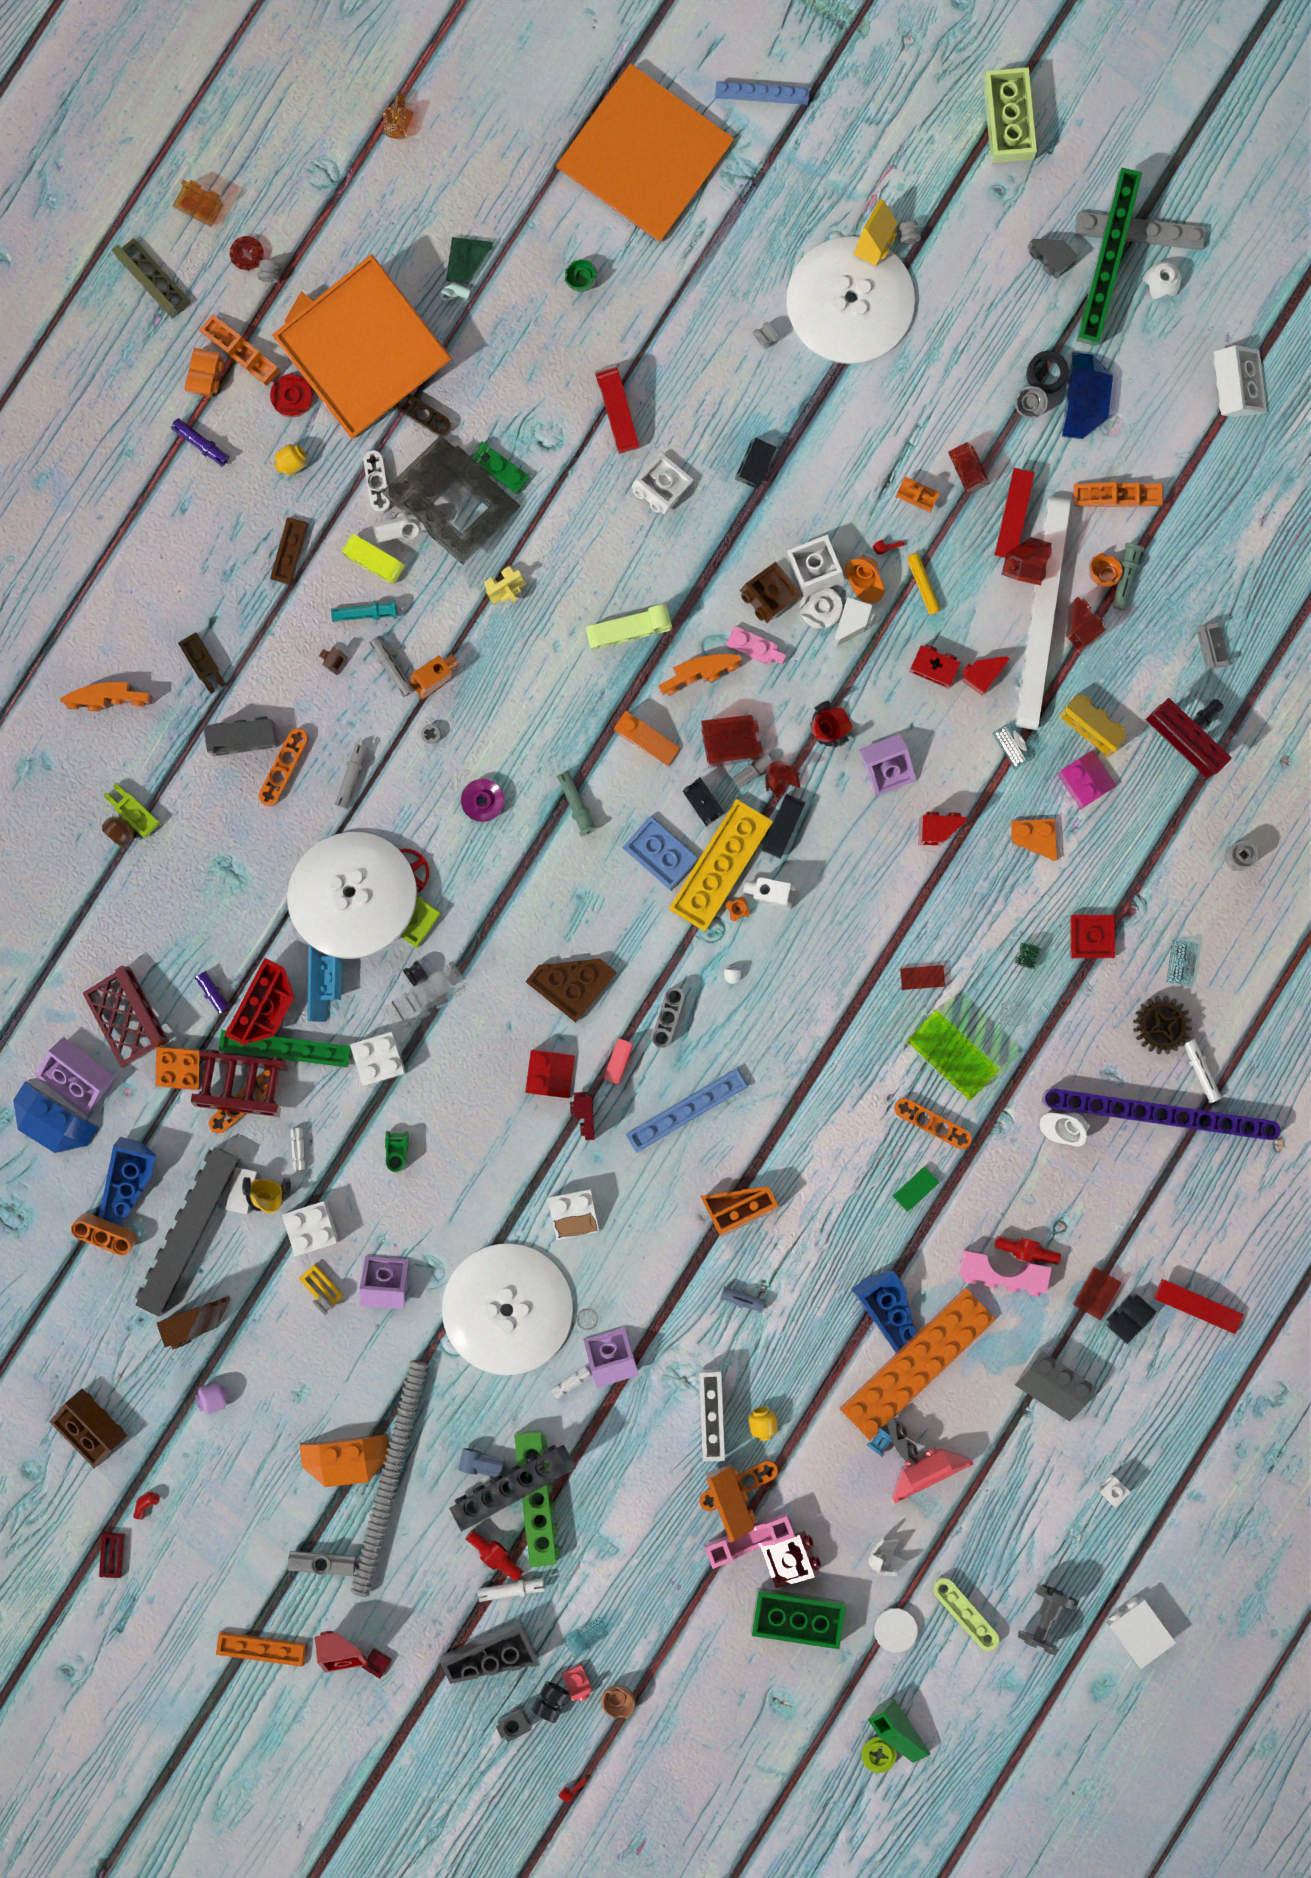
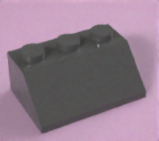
M1039 1348L1015 1383V1386L1069 1422L1086 1405L1097 1388Z

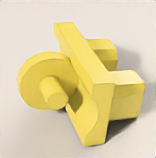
M511 566L503 569L501 573L504 579L500 582H497L494 577L484 582L487 589L486 593L493 605L501 600L504 603L509 599L516 603L515 595L520 593V588L526 585L519 570L515 571Z

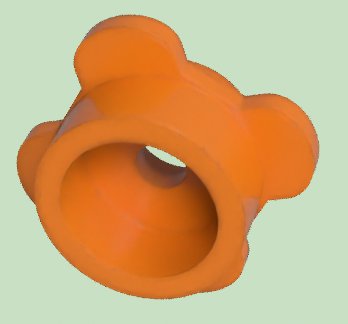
M739 897L733 902L728 901L726 903V909L729 910L732 921H737L740 917H748L750 915V910L747 909L744 897Z

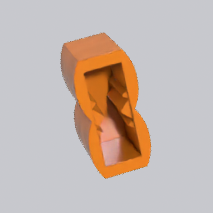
M194 348L185 383V391L187 393L212 398L213 394L218 392L219 381L217 376L224 367V360L221 359L220 353Z

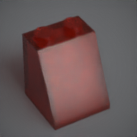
M752 715L701 721L708 769L759 760V754L763 753L761 741L756 739L759 727L757 720H753Z

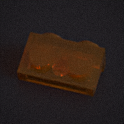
M183 179L181 182L183 187L173 203V207L212 227L224 206L220 195L212 190L207 192L201 189V185L193 180L188 182Z

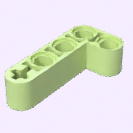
M661 604L649 608L647 612L590 625L585 629L590 649H599L672 630V623L667 604Z

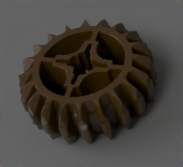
M1156 996L1155 1004L1151 999H1148L1147 1004L1149 1007L1141 1004L1140 1008L1144 1012H1135L1140 1017V1020H1133L1134 1024H1139V1027L1133 1028V1032L1140 1031L1141 1034L1136 1037V1040L1144 1038L1141 1046L1145 1047L1150 1044L1148 1047L1149 1052H1152L1156 1047V1054H1161L1162 1049H1164L1165 1054H1170V1047L1175 1052L1178 1051L1177 1044L1180 1046L1185 1045L1181 1038H1190L1185 1031H1192V1027L1186 1026V1023L1192 1022V1019H1185L1184 1017L1189 1014L1188 1010L1180 1011L1184 1006L1183 1003L1175 1006L1177 999L1173 998L1169 1003L1168 996H1164L1161 1002V998ZM1157 1008H1168L1175 1015L1166 1018ZM1150 1012H1152L1153 1025L1146 1030V1019ZM1160 1019H1162V1022L1170 1021L1164 1026L1165 1031L1163 1029H1155L1161 1024ZM1178 1021V1033L1173 1038L1171 1027L1174 1023ZM1160 1033L1163 1038H1166L1167 1043L1156 1042L1150 1035Z

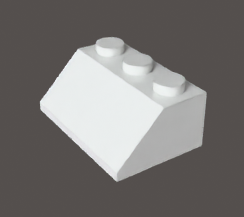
M1234 345L1215 351L1214 367L1217 375L1216 386L1219 391L1221 415L1239 417L1267 413L1259 349Z

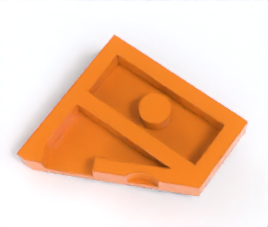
M1055 819L1010 822L1012 844L1049 858V860L1057 861Z

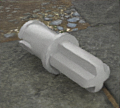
M765 754V756L752 765L749 763V767L737 774L733 780L741 788L754 778H759L761 773L775 764L770 756Z

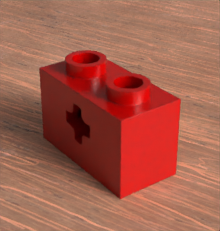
M926 644L925 647L922 645L919 647L909 672L949 689L961 662L956 661L957 657L949 653H945V655L940 654L935 647ZM934 661L939 662V667L936 670L932 669L933 665L931 663H934Z

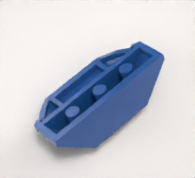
M24 1082L13 1100L18 1131L54 1153L88 1146L99 1128L27 1082Z

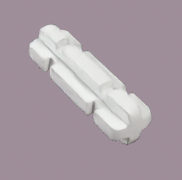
M292 1128L290 1132L291 1138H293V1141H291L292 1158H294L293 1169L296 1171L304 1170L306 1167L305 1161H303V1157H305L304 1140H302L303 1129Z
M583 1367L577 1374L574 1373L561 1382L560 1386L554 1387L552 1394L556 1399H560L565 1395V1392H570L580 1385L581 1381H586L590 1378V1371L587 1367Z

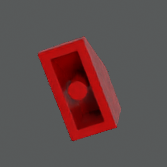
M1003 656L976 660L973 665L969 663L962 672L965 676L961 681L982 696L1010 658Z

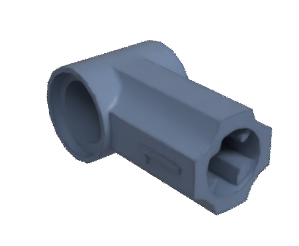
M463 1448L458 1470L468 1474L480 1473L497 1477L501 1474L504 1459L482 1454L478 1450Z

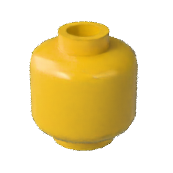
M287 444L275 453L276 462L274 466L280 474L285 473L288 476H292L306 466L307 456L299 445Z
M767 1406L753 1409L748 1417L752 1436L759 1438L761 1441L772 1439V1436L778 1432L779 1428L776 1413Z

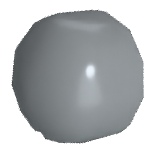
M1027 386L1017 393L1015 407L1017 412L1024 418L1033 419L1039 417L1047 410L1049 400L1046 393L1040 387Z

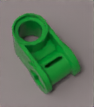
M386 1131V1166L392 1172L398 1173L406 1168L409 1145L408 1131L404 1133ZM398 1156L402 1160V1165L394 1169L391 1166V1160L393 1157Z

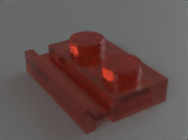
M1093 1266L1072 1305L1101 1321L1122 1282Z

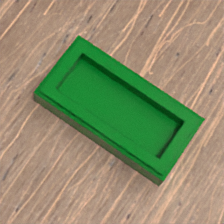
M924 1166L892 1196L908 1212L939 1182Z

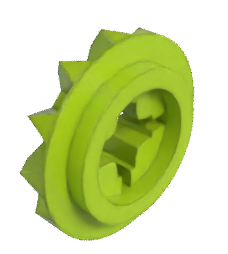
M873 1737L866 1741L861 1751V1758L868 1770L875 1773H883L890 1770L895 1764L897 1755L893 1747L880 1737ZM881 1746L882 1753L885 1756L880 1757L876 1763V1757L871 1752H877Z

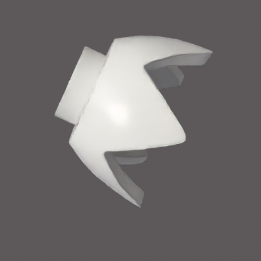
M1157 262L1147 270L1142 279L1149 285L1152 299H1157L1165 295L1176 296L1180 289L1182 277L1179 269L1170 262ZM1161 275H1168V280H1163Z
M882 1538L873 1546L869 1556V1564L874 1571L885 1576H898L896 1571L908 1563V1561L894 1555L899 1539L884 1541Z

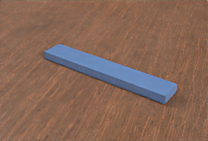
M736 1068L628 1132L626 1136L636 1153L749 1086L739 1069Z

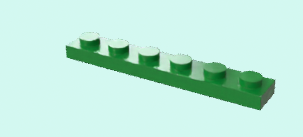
M221 1030L218 1050L221 1052L268 1058L277 1057L284 1060L349 1068L351 1047L347 1045L276 1036L242 1045L225 1036L227 1030Z

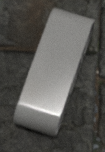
M678 987L669 988L664 996L652 1034V1042L658 1048L667 1047L672 1040L684 1002V992ZM677 991L680 993L681 999L678 1003L670 1002L668 998L670 992ZM667 1011L672 1012L675 1017L674 1021L670 1024L662 1021V1015ZM660 1032H664L668 1036L667 1043L663 1045L658 1044L655 1040V1036Z

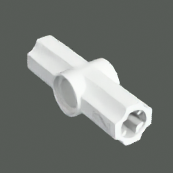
M435 508L415 514L402 512L395 519L375 523L373 528L376 540L380 543L400 537L413 539L420 532L439 528L441 523L438 511Z

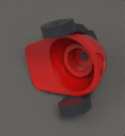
M827 700L814 707L815 712L810 723L811 731L821 745L824 744L837 748L849 741L848 737L844 735L852 730V724L843 708L826 710L831 706L830 701Z

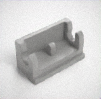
M1220 622L1203 625L1196 629L1206 671L1230 666Z

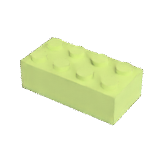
M1029 67L986 71L983 85L991 163L1034 160L1037 148Z

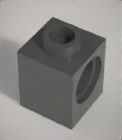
M523 1706L500 1717L496 1728L500 1737H505L508 1743L531 1731L532 1725ZM514 1720L519 1724V1727L516 1730H511L508 1728L507 1723Z

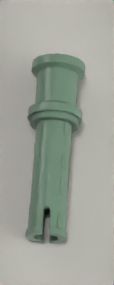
M1125 544L1124 560L1120 562L1123 575L1118 582L1111 606L1115 609L1125 610L1134 573L1140 567L1138 562L1144 547L1136 544Z
M565 771L563 775H557V779L572 808V818L576 820L579 826L580 836H585L597 830V825L593 824L589 815L590 809L584 806L570 772Z

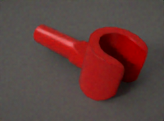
M882 539L873 545V549L876 554L882 555L888 550L904 546V541L886 545Z
M583 1778L571 1790L564 1786L558 1794L559 1798L569 1802L574 1794L588 1781Z

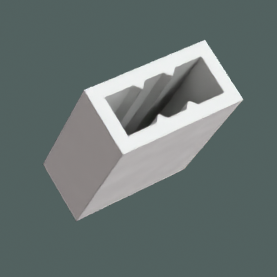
M1141 1596L1139 1598L1134 1597L1128 1601L1127 1607L1122 1611L1117 1610L1113 1612L1106 1622L1140 1669L1176 1644Z

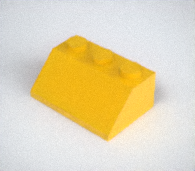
M1077 693L1058 717L1105 756L1109 757L1126 738L1125 729L1117 722L1112 723L1105 711L1100 708H1094L1091 705L1092 701L1083 694L1080 696Z

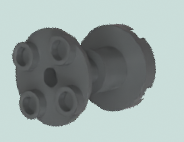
M1038 1583L1035 1593L1044 1598L1038 1612L1042 1615L1034 1635L1019 1630L1017 1637L1032 1647L1037 1648L1038 1645L1044 1648V1651L1056 1656L1057 1651L1060 1649L1046 1641L1054 1621L1059 1622L1064 1608L1076 1610L1079 1601L1071 1596L1068 1599L1063 1592Z

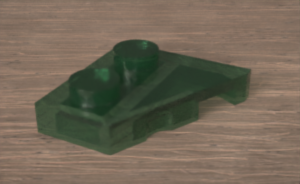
M452 237L446 280L468 284L474 276L476 269H479L483 263V259L489 250L491 251L493 248V242Z

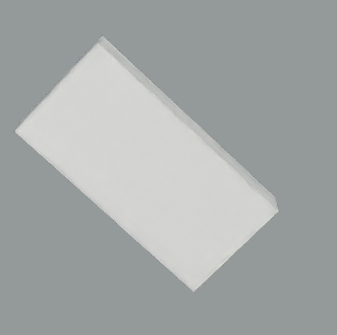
M235 1167L225 1210L248 1214L250 1205L246 1200V1196L242 1193V1183L244 1177H250L251 1182L256 1180L257 1171Z

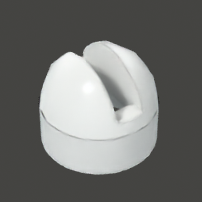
M724 968L725 980L730 984L737 983L741 978L742 970L738 968Z

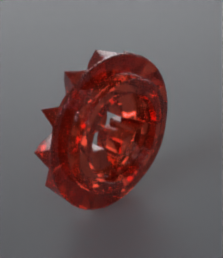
M243 236L233 242L229 255L233 265L240 270L250 271L251 269L258 268L260 261L263 260L264 250L257 239ZM242 247L247 251L252 250L250 253L252 260L247 257L242 258L244 255Z

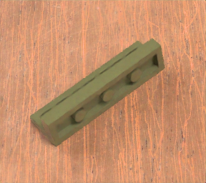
M134 237L122 248L116 245L112 249L118 260L171 319L191 302ZM134 245L139 250L138 259H132L126 254ZM142 263L152 264L153 275L144 274L141 271ZM156 279H165L167 281V290H159L155 286ZM170 294L179 295L183 301L174 307L169 302Z

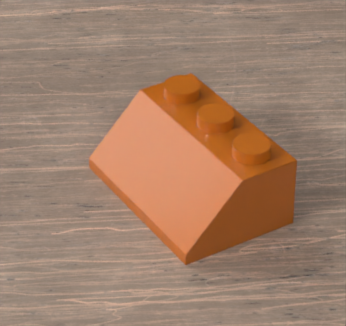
M731 1464L707 1472L708 1485L731 1543L755 1529L753 1523L757 1522L753 1510L748 1511L745 1502H748L749 1499L745 1489L740 1490L738 1481H741L737 1468L732 1469Z

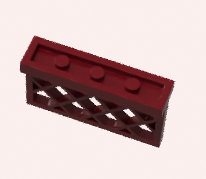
M120 966L115 969V973L83 992V995L120 1067L124 1068L156 1047L167 1044L169 1040L132 969ZM115 979H118L120 983L118 993L109 991L111 982ZM96 991L103 992L100 1004L94 1003L91 994ZM108 993L117 995L114 1008L105 1006ZM122 997L128 998L130 1002L128 1012L119 1010ZM104 1008L113 1010L110 1023L105 1022L102 1018ZM118 1012L127 1014L124 1026L115 1024ZM131 1016L137 1017L140 1021L137 1030L128 1028ZM114 1027L123 1029L120 1041L114 1040L111 1036ZM127 1030L136 1033L133 1045L124 1043ZM141 1034L146 1035L151 1042L145 1048L138 1047ZM123 1045L132 1047L131 1055L126 1060L121 1055Z

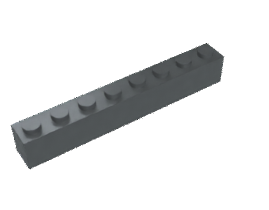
M214 1147L213 1151L209 1150L204 1159L207 1163L203 1170L199 1169L194 1179L197 1183L193 1190L189 1189L184 1199L187 1203L184 1209L180 1208L174 1219L177 1223L174 1229L170 1228L165 1236L167 1243L164 1249L160 1248L155 1256V1259L158 1261L154 1268L150 1267L145 1276V1279L148 1281L144 1288L140 1287L135 1296V1299L138 1300L136 1306L158 1317L163 1315L234 1173L235 1167H237L240 1158L218 1147Z

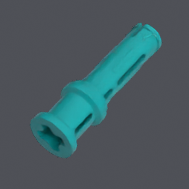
M395 599L385 603L374 601L371 605L331 608L332 622L373 618V620L379 621L380 618L393 617L397 619L398 617Z

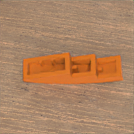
M212 314L199 329L204 336L265 386H268L280 372V369L264 357L260 351L245 341L241 335Z
M1117 482L1074 484V506H1163V483L1118 484Z

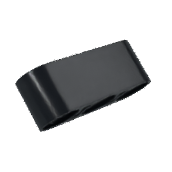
M786 793L761 851L781 859L805 806V801Z

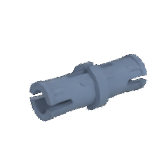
M725 1286L720 1300L736 1304L738 1308L742 1309L745 1307L762 1313L766 1301L748 1295L746 1291L742 1293ZM733 1296L739 1297V1298L744 1299V1300H748V1301H750V1302H752V1303H749V1302H746V1301H743V1300L734 1298Z

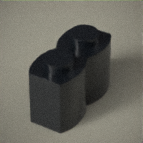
M1135 1293L1132 1296L1128 1294L1121 1302L1122 1308L1118 1312L1114 1310L1106 1319L1108 1321L1106 1327L1125 1344H1128L1156 1313L1148 1303Z

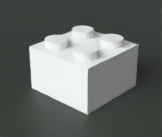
M827 535L787 550L789 562L804 597L844 582L842 569Z
M394 1032L350 1044L362 1086H368L406 1074Z
M327 1200L282 1214L294 1256L339 1242Z

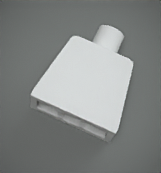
M758 877L757 882L746 880L743 893L754 895L753 898L758 902L791 909L796 888L790 883ZM770 888L769 893L764 894V890Z

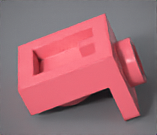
M582 1664L561 1674L571 1694L572 1701L577 1699L580 1702L590 1697L589 1693L592 1692L593 1687Z

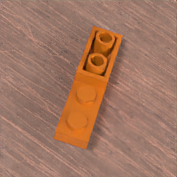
M715 654L683 662L673 667L675 676L658 685V689L662 696L665 694L671 696L679 691L678 687L686 683L689 686L698 681V676H701L704 683L708 680L712 683L721 678V673L727 670L730 673L738 669L742 658L740 655Z
M107 682L79 688L61 697L60 702L66 705L67 709L79 710L81 706L88 707V711L101 712V708H108V701L113 705H123V702H129L134 707H145V704H151L152 696L149 693L132 692V685L128 682Z

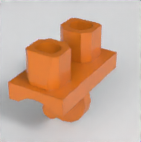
M904 477L895 497L931 513L940 492Z

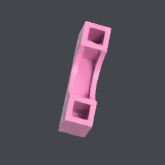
M963 1250L958 1276L964 1277L963 1282L976 1284V1281L979 1280L985 1282L984 1286L997 1288L998 1284L1005 1285L1006 1290L1019 1292V1289L1028 1290L1027 1294L1041 1296V1293L1047 1294L1052 1268L1027 1262L1025 1267L1017 1274L1004 1276L996 1273L991 1268L986 1254Z
M786 1512L755 1524L754 1530L731 1543L728 1535L704 1544L712 1569L732 1562L752 1550L775 1545L795 1537Z

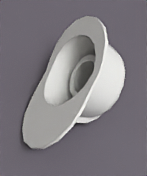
M1070 1111L1065 1114L1047 1113L1040 1119V1129L1045 1137L1051 1141L1077 1147L1084 1145L1087 1141V1130L1090 1127V1122L1086 1121L1077 1112Z

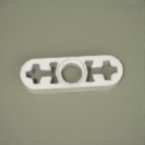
M372 450L367 452L363 459L370 504L376 513L383 514L391 506L384 460L379 452ZM372 456L379 459L376 462L377 471L373 472L372 464L368 463ZM377 476L383 479V484L379 488L371 485V480ZM385 490V493H381V498L386 503L383 504V508H379L378 505H375L378 502L377 494L372 495V492L380 493Z

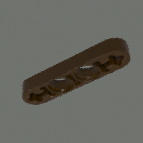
M411 394L405 397L411 400L409 408L403 409L399 406V403L392 407L437 436L444 437L450 433L451 423L449 419ZM419 410H427L429 417L426 420H420L417 417ZM433 415H436L434 418L436 422L440 424L443 421L445 422V430L440 429L438 431L437 425L433 422L431 426L428 425L432 421Z

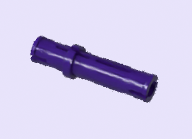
M177 418L172 423L171 430L198 448L203 456H208L221 467L226 465L227 459L230 456L220 450L215 442L208 441L180 418Z

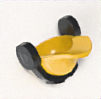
M244 1177L242 1183V1193L246 1196L251 1209L264 1211L265 1213L277 1211L281 1207L285 1196H289L291 1189L289 1178H284L281 1186L276 1181L256 1179L251 1182L250 1177Z

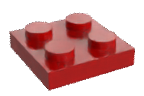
M1070 915V959L1115 958L1114 915Z

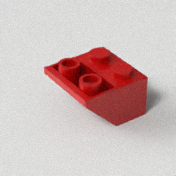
M926 812L919 819L918 845L940 846L967 821V817H961V813L949 812L946 816H939L940 812Z

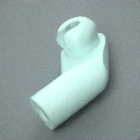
M451 283L441 289L439 296L443 301H450L457 296L469 299L472 289Z

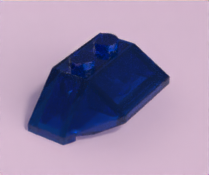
M1071 352L1062 437L1084 439L1109 417L1113 375L1093 354Z

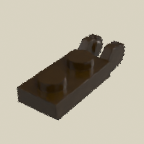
M197 632L178 642L198 678L203 681L210 694L215 691L213 685L206 678L214 673L219 685L222 687L226 685L218 671L219 668Z

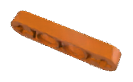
M296 728L290 731L259 792V800L265 806L277 804L308 743V735L302 729ZM299 733H302L301 737L304 740L297 743L296 748L299 749L297 753L292 748H288V745L293 746L295 743L293 736H298ZM286 752L294 754V761L290 764L283 762V755ZM277 771H281L285 775L281 783H275L273 780V774ZM271 783L276 787H280L279 791L274 788L272 792L274 799H269L268 802H265L266 797H264V793H269L272 789L268 784Z
M270 1070L263 1071L256 1077V1082L259 1085L264 1082V1075L270 1076ZM268 1084L262 1087L265 1090L263 1094L260 1088L255 1085L254 1089L258 1093L255 1101L259 1102L266 1096ZM246 1086L233 1099L244 1097ZM219 1110L210 1118L209 1128L214 1133H224L246 1113H240L235 1116L230 1111H225L227 1116L233 1120L230 1122L229 1119H226L222 1124L224 1128L221 1129L214 1127L216 1125L214 1121L216 1118L221 1120L225 1117L222 1114L224 1110Z
M906 1098L899 1099L895 1103L894 1112L896 1115L956 1148L965 1149L971 1144L972 1137L968 1131ZM907 1102V1107L914 1111V1107L918 1108L914 1113L913 1120L909 1119L912 1114L908 1112L900 1113L899 1104ZM921 1112H925L929 1116V1122L925 1125H921L917 1121V1116ZM939 1123L947 1124L948 1132L945 1135L937 1133L936 1127ZM953 1127L957 1129L954 1132L955 1134L960 1136L963 1133L965 1134L966 1144L961 1143V1145H958V1139L951 1137V1141L947 1139L951 1135Z
M764 1460L740 1472L741 1481H738L740 1490L745 1489L746 1493L773 1480L778 1472L776 1464L771 1460ZM764 1465H768V1467L773 1466L772 1475L763 1474L760 1476L763 1480L758 1482L754 1470L758 1469V1473L764 1471ZM747 1474L752 1475L755 1479L754 1484L749 1487L742 1483L743 1476ZM709 1488L700 1495L699 1500L701 1507L706 1511L717 1509L714 1500V1505L712 1506L708 1503H703L706 1500V1495L713 1497Z

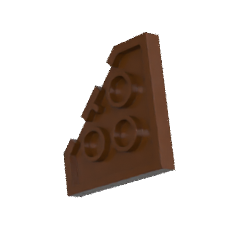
M601 959L542 964L537 966L525 982L576 1023L617 972Z

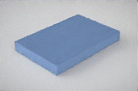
M650 816L622 847L670 891L699 860L698 856L653 816Z

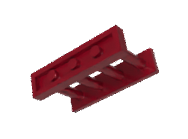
M1167 698L1162 705L1160 704L1145 719L1207 780L1213 774H1218L1232 759L1170 698Z
M206 1049V1052L199 1051V1056L202 1061H206L202 1089L198 1094L192 1093L191 1103L194 1107L280 1117L281 1108L274 1099L279 1070L288 1071V1065L286 1062H283V1059L271 1057L270 1060L226 1055L219 1054V1051L213 1049ZM215 1062L228 1064L223 1094H220V1097L211 1096L212 1094L210 1093ZM236 1065L249 1066L245 1094L241 1099H233L231 1095ZM258 1068L271 1069L266 1099L263 1102H257L253 1098Z

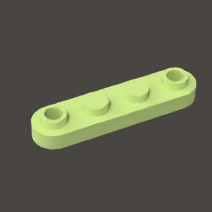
M938 1578L933 1584V1592L938 1600L981 1649L985 1651L994 1650L999 1644L997 1632L949 1578ZM947 1585L948 1589L945 1592H941L940 1586ZM985 1635L991 1636L989 1642L983 1640Z

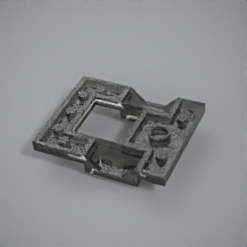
M441 435L383 490V495L399 509L414 515L423 523L428 534L462 565L521 506L489 478L490 473L458 445L454 447ZM456 481H459L488 507L463 533L454 527L446 519L447 515L434 504Z

